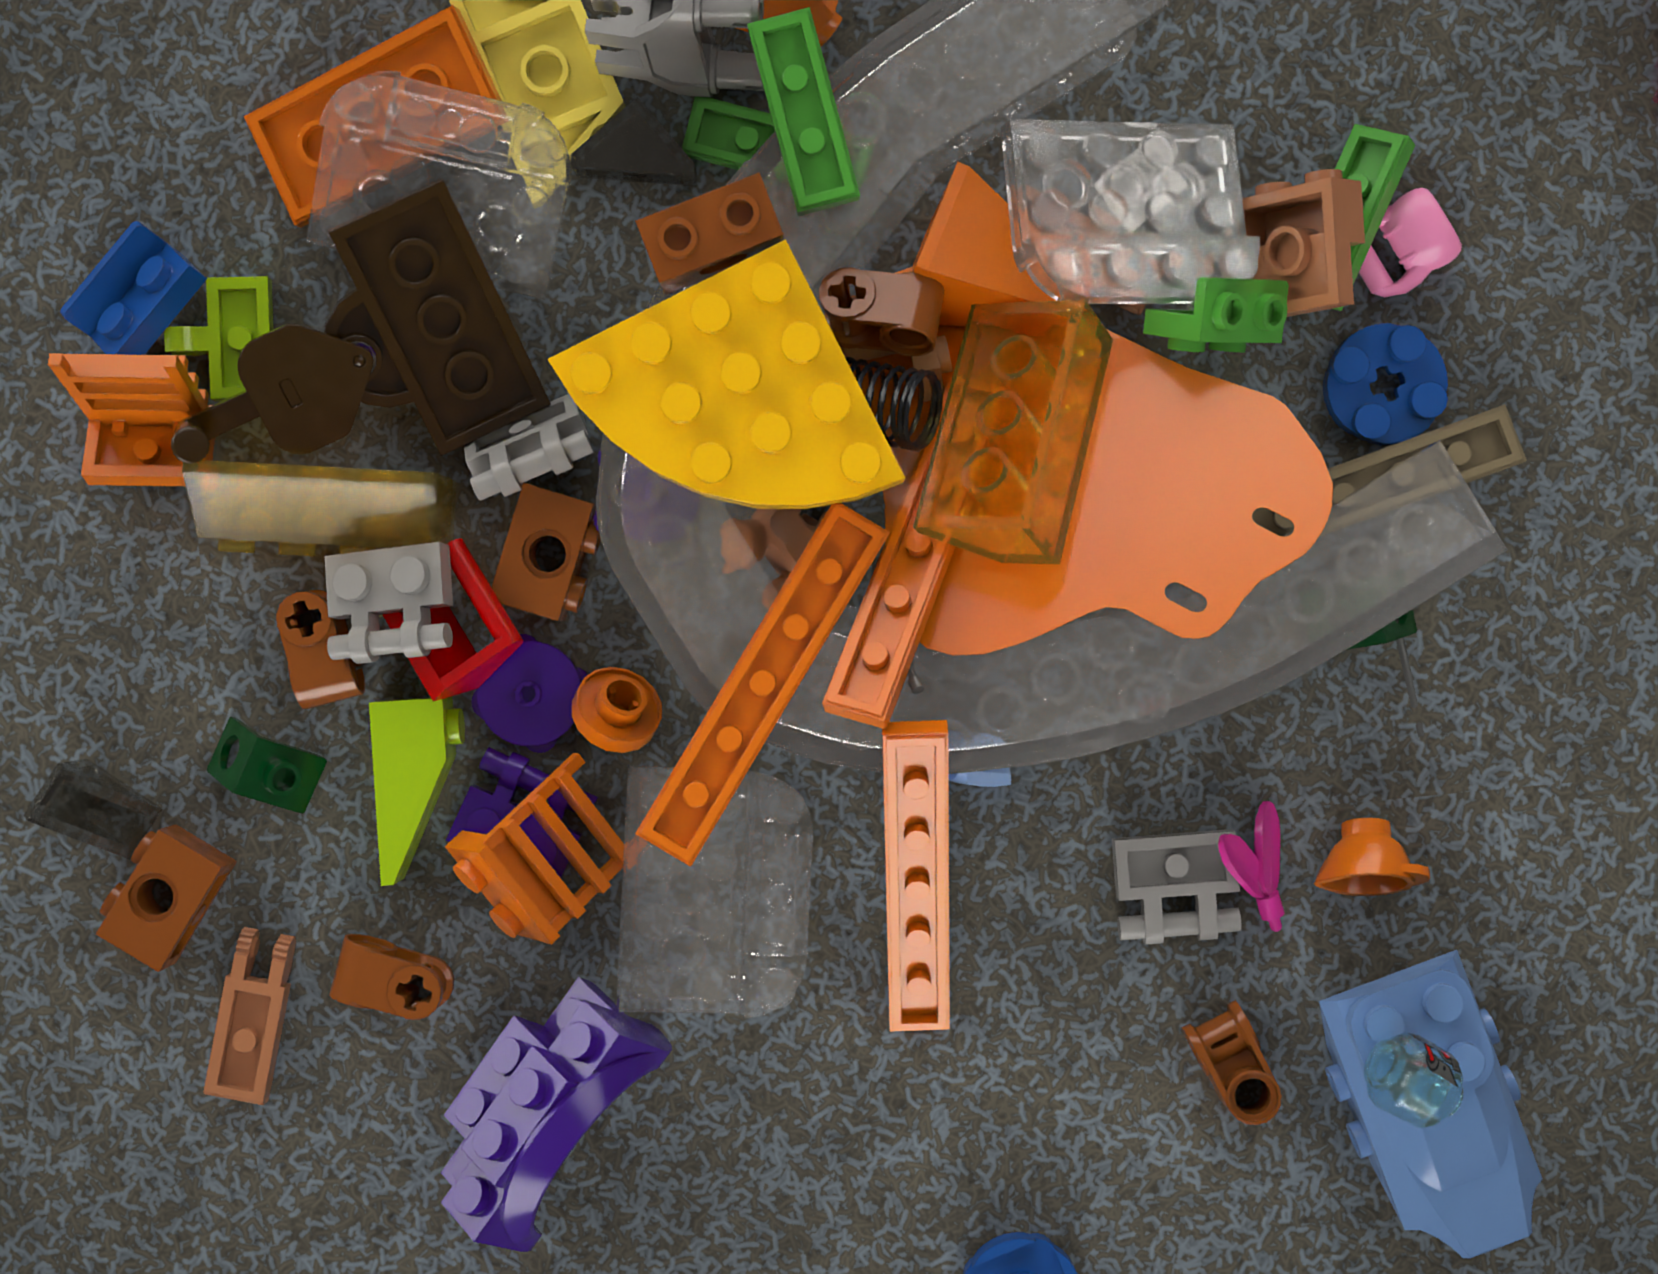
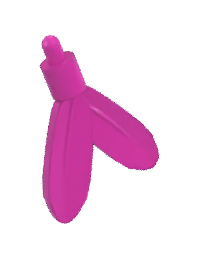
M1264 801L1259 806L1255 818L1254 853L1240 836L1233 834H1222L1219 837L1218 847L1222 862L1244 890L1256 899L1261 919L1269 922L1272 931L1278 932L1282 929L1280 918L1285 914L1279 891L1277 890L1280 873V821L1274 804L1270 801Z

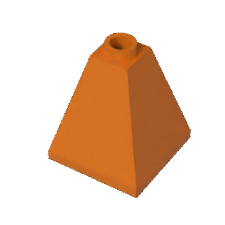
M957 162L910 271L935 279L943 285L944 297L939 325L1046 330L1054 317L1062 321L1066 320L1079 290L1078 286L1069 283L1074 267L970 166Z

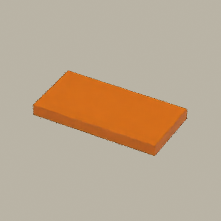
M454 5L244 116L294 226L300 228L339 210L511 120L460 10Z

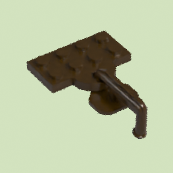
M443 178L329 229L328 233L356 288L337 301L325 322L324 333L297 323H288L248 342L242 349L238 359V374L246 390L178 422L171 439V449L175 457L184 463L194 464L200 462L209 452V440L261 417L272 440L281 449L293 454H308L347 436L352 429L361 402L366 405L388 408L414 402L440 455L443 456L551 405ZM358 342H364V343H366L367 345H369V346L373 349V351L375 352V355H376V357H375V363H374V364H373V362H374V360H373V355H372V352H371L370 348H369L368 346H366L365 344H363V343H358Z

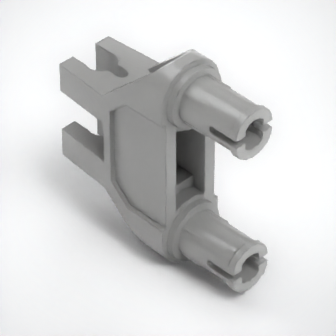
M590 0L594 11H614L620 14L616 17H602L601 20L586 18L585 34L589 44L623 48V50L618 52L609 50L596 51L595 63L599 74L646 80L670 92L684 96L711 98L713 94H718L720 89L764 91L754 53L722 50L721 45L716 44L711 27L748 29V23L763 20L764 0Z

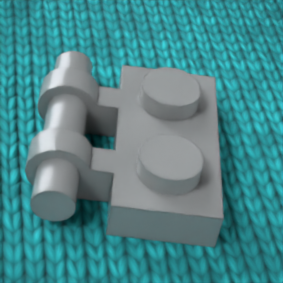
M570 394L550 401L551 405L464 445L465 461L473 476L470 478V483L479 501L502 492L504 497L521 491V483L552 470L556 475L574 468L573 461L594 453L587 436L588 431L583 412L575 404Z
M433 542L325 556L328 617L335 619L351 618L352 624L348 634L330 636L328 638L327 650L332 660L351 658L354 663L361 664L376 662L380 655L404 653L406 657L414 658L428 656L431 649L451 647L453 642L451 626L448 623L431 624L430 613L432 608L453 606L450 549L448 544ZM403 612L404 622L400 628L380 630L379 615Z
M1224 829L1111 838L1116 898L1119 901L1140 899L1141 903L1140 915L1120 916L1117 918L1120 941L1143 939L1144 945L1164 943V937L1196 935L1198 941L1218 939V933L1241 931L1239 908L1217 909L1216 900L1217 893L1240 892V884L1223 864L1218 847L1219 837L1222 834L1236 835V831ZM1194 895V911L1163 913L1162 898Z

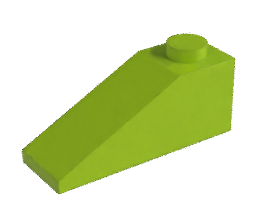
M452 696L434 702L431 697L369 702L381 886L394 885L405 878L455 760L456 745L464 744V715L461 708H453Z

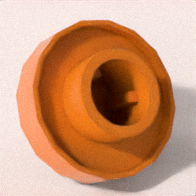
M607 667L596 669L583 678L572 700V718L577 730L591 744L605 751L626 753L639 750L651 741L662 719V702L655 688L644 677L628 669Z

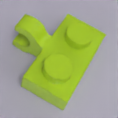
M268 276L208 277L206 280L208 326H170L164 331L165 352H172V355L185 356L209 354L210 399L215 402H221L246 390L238 374L239 355L248 342L274 330L272 280Z

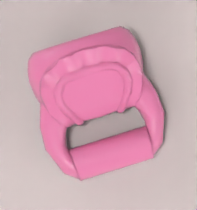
M1422 187L1413 189L1399 197L1392 205L1388 206L1379 226L1384 233L1383 238L1389 241L1393 251L1400 259L1399 264L1403 265L1406 271L1398 281L1393 282L1372 245L1369 248L1359 274L1371 294L1386 298L1408 293L1421 284L1432 270L1439 269L1456 259L1461 252L1462 244L1441 206L1428 189Z

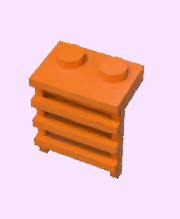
M49 353L48 366L89 420L81 476L88 485L210 486L215 438L209 440L210 447L206 457L194 464L178 460L171 449V439L178 422L213 406L208 405L209 393L207 390L198 389L199 377L196 372H188L189 361L185 355Z
M572 753L488 834L462 830L444 846L457 861L453 866L456 876L474 893L482 892L494 907L489 911L490 917L504 933L512 938L518 935L552 945L560 937L558 932L572 918L578 919L586 912L584 906L597 893L604 894L612 886L609 881L622 868L629 869L637 861L635 856L648 844L645 839L636 834L624 844L577 784L572 775L586 763L579 753ZM557 789L610 856V859L600 869L546 802ZM531 814L586 882L575 894L571 892L519 826Z

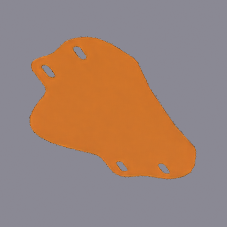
M912 267L895 273L910 272ZM1071 311L1065 321L1054 317L1046 330L939 325L937 336L945 335L953 368L952 372L942 374L944 390L950 375H955L1009 388L1011 401L922 634L920 643L925 648L952 656L987 654L1034 639L1088 613L1106 607L1126 609L1180 638L1200 639L1209 637L1228 622L1244 598L1260 581L1306 554L1322 533L1332 508L1333 482L1320 450L1288 407L1275 397L1187 368ZM900 354L867 360L868 364L876 361L881 366L888 363L893 368L898 365L905 367L906 370L911 367L913 368L911 356ZM859 365L860 370L862 371L865 366ZM871 368L874 374L877 368ZM884 370L885 376H887L889 370ZM868 372L862 381V392L865 398L869 385ZM896 372L897 375H898V380H899V378H900V376L902 375V373H901V372ZM880 375L874 385V396L871 404L874 416L877 412L881 390ZM893 377L889 381L886 390L883 425L890 412L894 389ZM904 380V382L902 383V386H901V389H900V392H899L898 403H897V407H896V427H897V411H898V406H899L900 397H901V394H902V392H903L904 386H905V384H906V383H905V380ZM918 386L911 400L908 430L914 420L918 405ZM931 401L923 402L920 420L915 431L910 436L911 442H914L923 430ZM891 426L885 432L887 437L892 434ZM900 446L897 448L890 447L905 476V480L902 484L883 491L885 529L887 531H890L921 451L901 449ZM1258 508L1269 509L1289 519L1294 525V531L1289 536H1279L1257 525L1252 519V514ZM1171 583L1182 584L1204 596L1207 601L1206 608L1201 612L1190 611L1169 600L1165 595V589Z

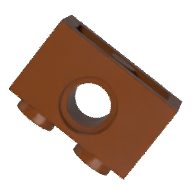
M760 172L635 220L665 295L701 282L784 240L783 231Z
M523 483L492 584V589L501 604L556 621H565L568 611L578 613L588 583L587 578L579 576L585 554L596 555L603 536L594 525V514L598 507L597 505ZM555 537L565 547V560L557 570L546 572L537 563L536 550L542 541Z
M177 824L158 829L156 833L150 831L140 841L131 857V862L137 866L126 884L118 883L106 897L100 909V914L104 915L105 919L96 932L97 936L157 972L168 968L178 961L237 862ZM156 879L165 881L172 889L173 902L169 909L161 907L153 898L152 888Z

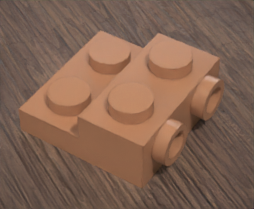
M1325 169L1306 173L1304 175L1305 183L1292 186L1291 182L1260 184L1255 187L1254 196L1231 201L1236 278L1287 281L1289 285L1287 317L1354 305L1350 246L1365 243L1361 181L1343 179L1342 170Z

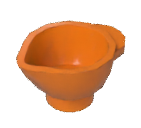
M1356 818L1341 824L1342 839L1331 849L1318 872L1314 885L1331 892L1350 896L1387 895L1405 891L1412 886L1428 882L1430 880V869L1423 865L1411 864L1403 846L1391 837V824L1388 820L1381 818Z

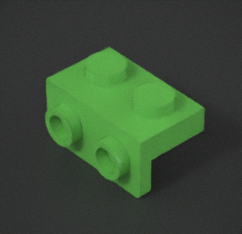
M1199 277L1196 284L1194 310L1146 309L1143 334L1167 337V349L1186 352H1205L1206 342H1209L1208 349L1239 353L1246 351V343H1282L1283 328L1288 311V282L1271 279Z

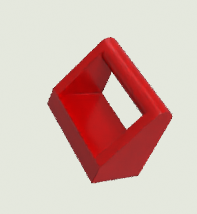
M462 538L447 543L450 549L451 570L455 573L494 641L476 653L450 607L430 609L431 624L448 623L451 626L453 634L452 645L447 648L431 649L428 656L408 658L433 702L478 689L524 641ZM403 612L382 614L390 629L400 628L404 622Z

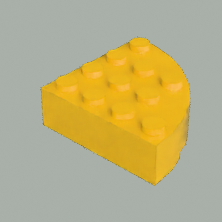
M786 239L548 358L549 363L575 404L615 445L658 476L707 498L756 509H809L831 506V504L858 501L902 484L905 480V476Z

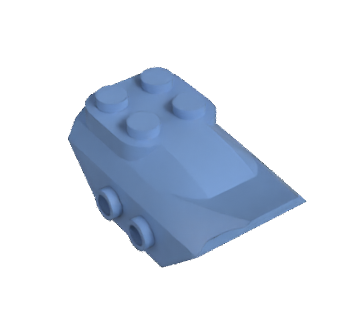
M1451 951L1320 1000L1325 1041L1333 1061V1065L1325 1067L1329 1084L1339 1102L1348 1101L1355 1120L1346 1124L1352 1145L1360 1159L1369 1157L1370 1163L1404 1230H1421L1450 1246L1462 1258H1473L1529 1237L1532 1233L1534 1194L1537 1185L1543 1178L1514 1101L1521 1099L1518 1084L1508 1066H1500L1493 1047L1494 1044L1500 1042L1497 1028L1489 1012L1485 1008L1479 1010L1458 951ZM1411 1033L1419 1035L1451 1053L1458 1061L1461 1074L1454 1071L1452 1065L1448 1064L1458 1087L1429 1070L1426 1064L1427 1052L1423 1051L1425 1048L1420 1046L1418 1039L1410 1038L1413 1043L1421 1047L1420 1062L1392 1045L1393 1040L1397 1036ZM1439 1053L1435 1054L1439 1060L1446 1063Z

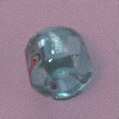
M1407 1032L1398 1034L1390 1039L1380 1041L1374 1046L1367 1057L1364 1066V1078L1368 1096L1380 1110L1408 1125L1425 1129L1438 1125L1447 1117L1453 1115L1460 1107L1463 1100L1461 1064L1450 1052L1425 1038Z

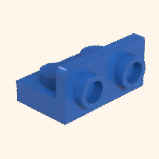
M134 221L63 305L60 313L68 322L89 335L105 354L145 355L207 278L178 250L139 221Z

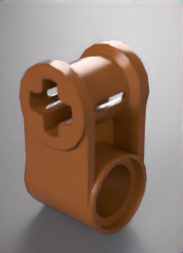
M853 267L839 268L830 272L822 280L819 287V302L840 347L890 351L905 356H922L934 350L944 297V287L937 280L915 272L890 273L860 270ZM849 284L855 286L856 295L851 296ZM843 322L849 323V333L845 332Z
M309 590L287 596L279 605L276 621L288 661L291 686L302 709L306 710L364 694L366 684L362 668L356 670V666L361 664L354 663L351 658L332 660L328 654V638L330 636L348 634L349 630L346 619L328 617L327 592L323 590ZM308 609H319L322 620L314 623L313 627L312 625L302 626L299 615L306 613Z
M347 934L343 940L329 996L346 1005L375 1009L405 1019L419 1020L428 1017L450 998L454 990L455 978L449 965L436 956L402 948L387 940L369 935ZM418 976L424 978L423 988L432 991L424 999L418 997L419 987L410 984Z
M1236 1000L1227 1004L1226 1012L1197 1027L1190 1023L1181 1027L1205 1075L1209 1077L1222 1103L1236 1119L1245 1124L1260 1125L1267 1123L1277 1114L1281 1106L1282 1097L1279 1085L1260 1050V1043L1249 1020ZM1250 1078L1261 1080L1263 1086L1262 1095L1257 1102L1249 1106L1236 1104L1235 1091L1240 1083Z

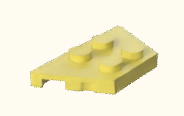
M449 0L451 5L460 10L511 119L502 124V127L534 202L537 205L542 204L548 200L626 108L614 77L599 74L595 63L596 51L602 49L600 45L588 43L585 34L586 18H589L581 0Z

